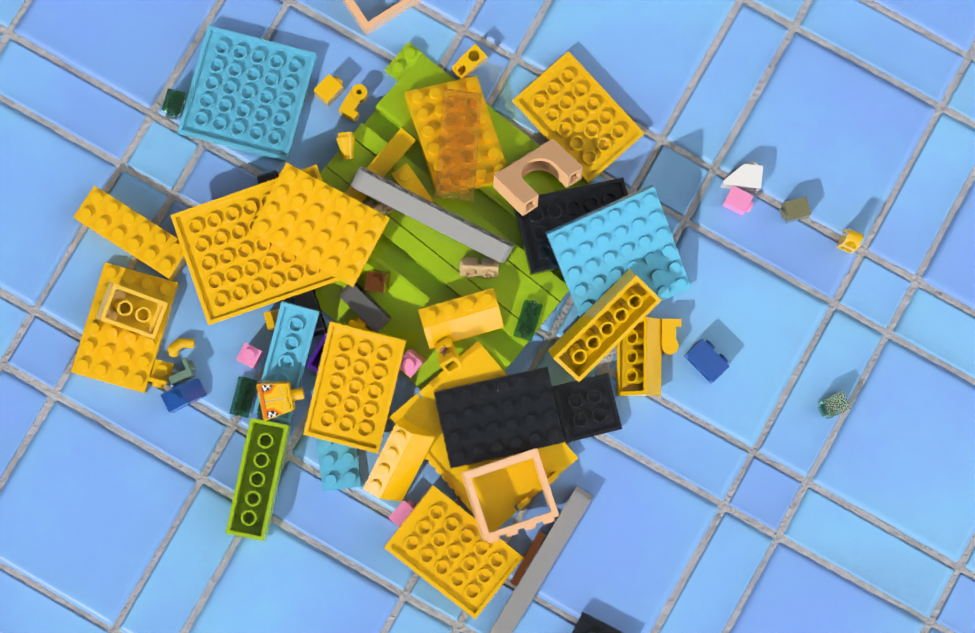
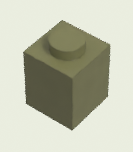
M806 197L786 201L779 209L782 219H785V223L802 220L811 215Z

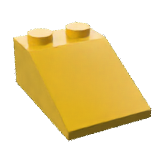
M109 282L95 318L155 339L168 303Z

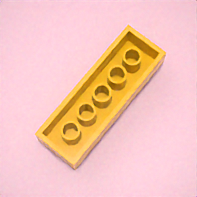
M95 185L73 216L77 221L171 281L175 280L186 263L178 238Z
M629 269L548 349V352L557 363L580 382L662 300Z

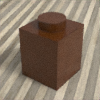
M374 269L368 270L364 290L379 293L388 292L391 273Z

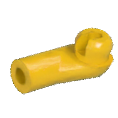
M177 338L168 346L169 356L177 357L182 348H194L195 339Z

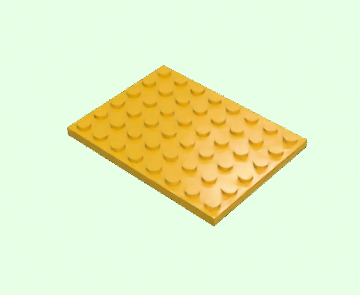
M318 165L302 169L305 173L323 182ZM278 178L170 215L208 325L339 281V279L250 232Z

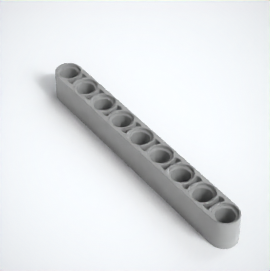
M359 167L351 183V186L356 190L500 263L506 262L514 247L512 243L366 168Z
M579 486L575 487L489 633H513L594 495Z

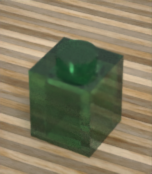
M168 88L161 109L166 114V117L173 120L182 117L188 96L187 93Z
M843 391L837 392L818 402L820 405L818 410L826 419L832 418L851 408Z

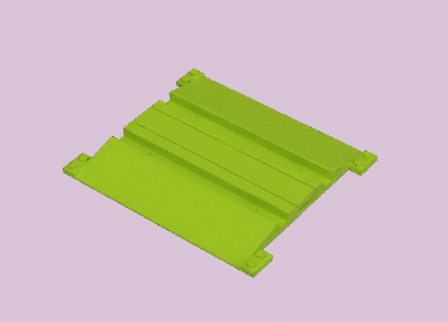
M407 42L385 69V72L396 80L397 83L375 106L376 110L365 124L361 123L353 133V136H355L354 159L342 160L339 150L326 165L327 167L321 171L320 174L323 182L345 193L350 188L359 167L367 168L400 128H403L416 139V142L385 178L395 183L391 174L407 163L435 204L514 245L506 262H499L498 277L485 278L474 276L469 278L460 276V259H464V257L478 258L477 264H481L482 258L490 257L396 209L384 214L390 220L356 283L363 289L365 288L368 270L374 269L391 273L388 292L365 291L391 316V320L378 333L407 340L403 356L412 348L427 360L416 375L411 378L402 370H399L403 376L422 390L443 369L439 365L436 349H429L419 309L493 288L504 328L456 341L453 344L460 356L479 341L505 372L569 293L560 269L530 275L513 206L493 185L437 198L404 94L406 91L455 81V79L423 55L410 42ZM487 105L507 167L513 161L521 159L528 152H532L540 147V145ZM532 171L523 177L524 181L538 195L589 185L581 178L566 188L554 175L546 171ZM370 196L363 202L364 204L372 200L374 205L377 204V201ZM339 280L316 288L315 292L321 310L337 323L348 325L351 319L359 317L339 296V293L347 285L346 283Z

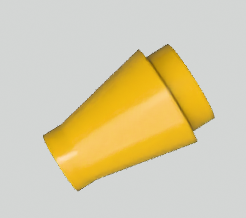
M353 132L337 133L338 138L336 140L342 160L354 159L355 136H353Z

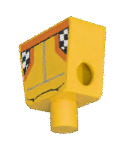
M261 381L257 384L264 421L293 411L296 408L295 401L305 399L303 387L292 389L291 381Z

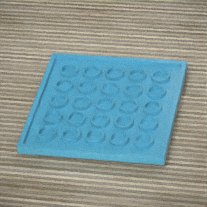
M208 25L177 133L288 162L317 60V53Z
M653 185L546 232L580 318L629 269L655 292L662 301L691 288Z

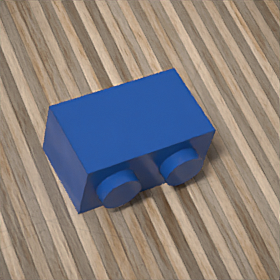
M702 339L684 357L712 384L730 367L727 364L729 361L721 353L718 355L713 350L715 347L710 341Z

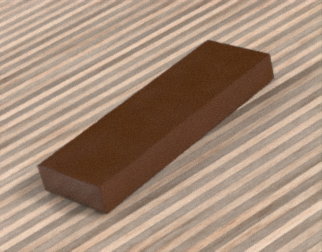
M537 532L510 581L511 584L518 586L545 537V534L542 532Z

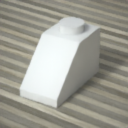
M757 162L743 164L723 180L720 188L731 189L732 186H735L741 190L758 192L762 184L763 166L758 165Z

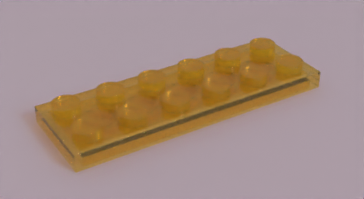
M446 88L443 90L435 198L467 202L474 201L482 93Z

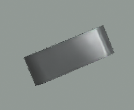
M358 283L354 287L347 284L339 293L340 298L375 332L378 333L391 320V316Z

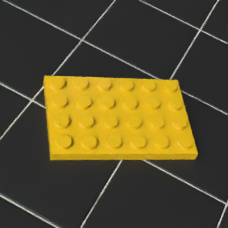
M569 51L512 100L516 107L548 141L554 139L583 166L582 178L587 184H590L645 134Z
M473 76L406 91L404 96L437 198L493 185L496 172L505 169L507 165L478 77Z
M286 162L250 232L354 287L390 218Z
M105 262L71 372L146 393L149 385L147 380L148 377H151L154 362L157 359L179 283ZM109 282L168 303L155 339L95 318Z
M330 321L303 435L379 454L407 340Z
M433 485L383 546L474 619L478 617L524 558L501 539L489 543L488 540L482 541L476 519Z

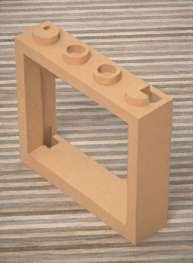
M343 0L365 35L370 34L422 1L402 0L372 20L367 21L354 0Z
M537 448L461 473L482 541L488 540L489 543L500 540L499 536L506 534L509 537L518 534V530L525 527V530H530L537 527L536 523L543 521L544 524L555 521L554 517L559 516ZM532 458L550 512L489 533L471 478Z

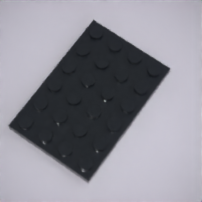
M623 177L541 194L538 196V207L524 216L513 207L530 275L560 269L546 232L628 196Z
M548 367L434 392L450 468L564 443Z

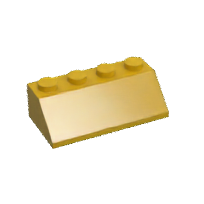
M493 288L418 310L429 349L435 348L434 344L447 337L452 342L504 328Z
M644 317L617 344V396H661L662 319Z
M401 418L395 424L363 489L380 499L403 501L436 436Z

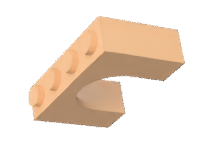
M552 139L547 143L541 144L534 151L528 152L521 159L513 161L505 169L497 171L494 175L493 187L524 216L538 207L539 196L524 181L523 177L532 171H546L554 175L568 188L582 178L583 166Z

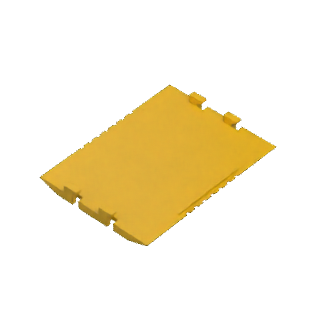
M479 341L459 356L463 368L450 375H447L443 370L419 391L422 396L421 398L416 393L390 416L395 424L401 418H404L436 436L425 459H428L430 461L429 464L436 468L435 471L442 475L441 478L448 482V486L455 490L454 493L461 497L460 500L473 515L474 513L461 473L520 454L516 453L450 468L434 392L507 375ZM453 361L449 368L455 366L456 362ZM565 442L537 449L546 477H548L549 485L578 459ZM532 458L471 478L487 528L491 532L498 529L517 512L514 507L515 505L521 510L542 490Z

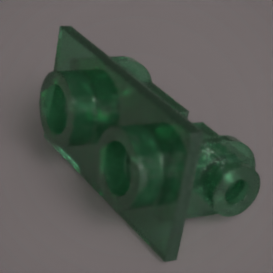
M524 300L513 336L532 342L543 307L542 304H538L534 300Z
M238 377L229 414L249 417L257 380Z

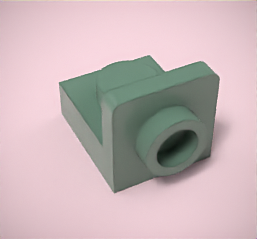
M182 358L185 370L180 368L172 372V376L168 377L171 385L175 386L195 377L194 371H196V367L192 360L189 361L187 358Z

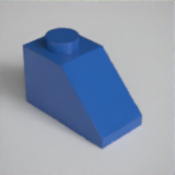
M199 378L178 385L160 396L168 411L175 413L207 396V393Z

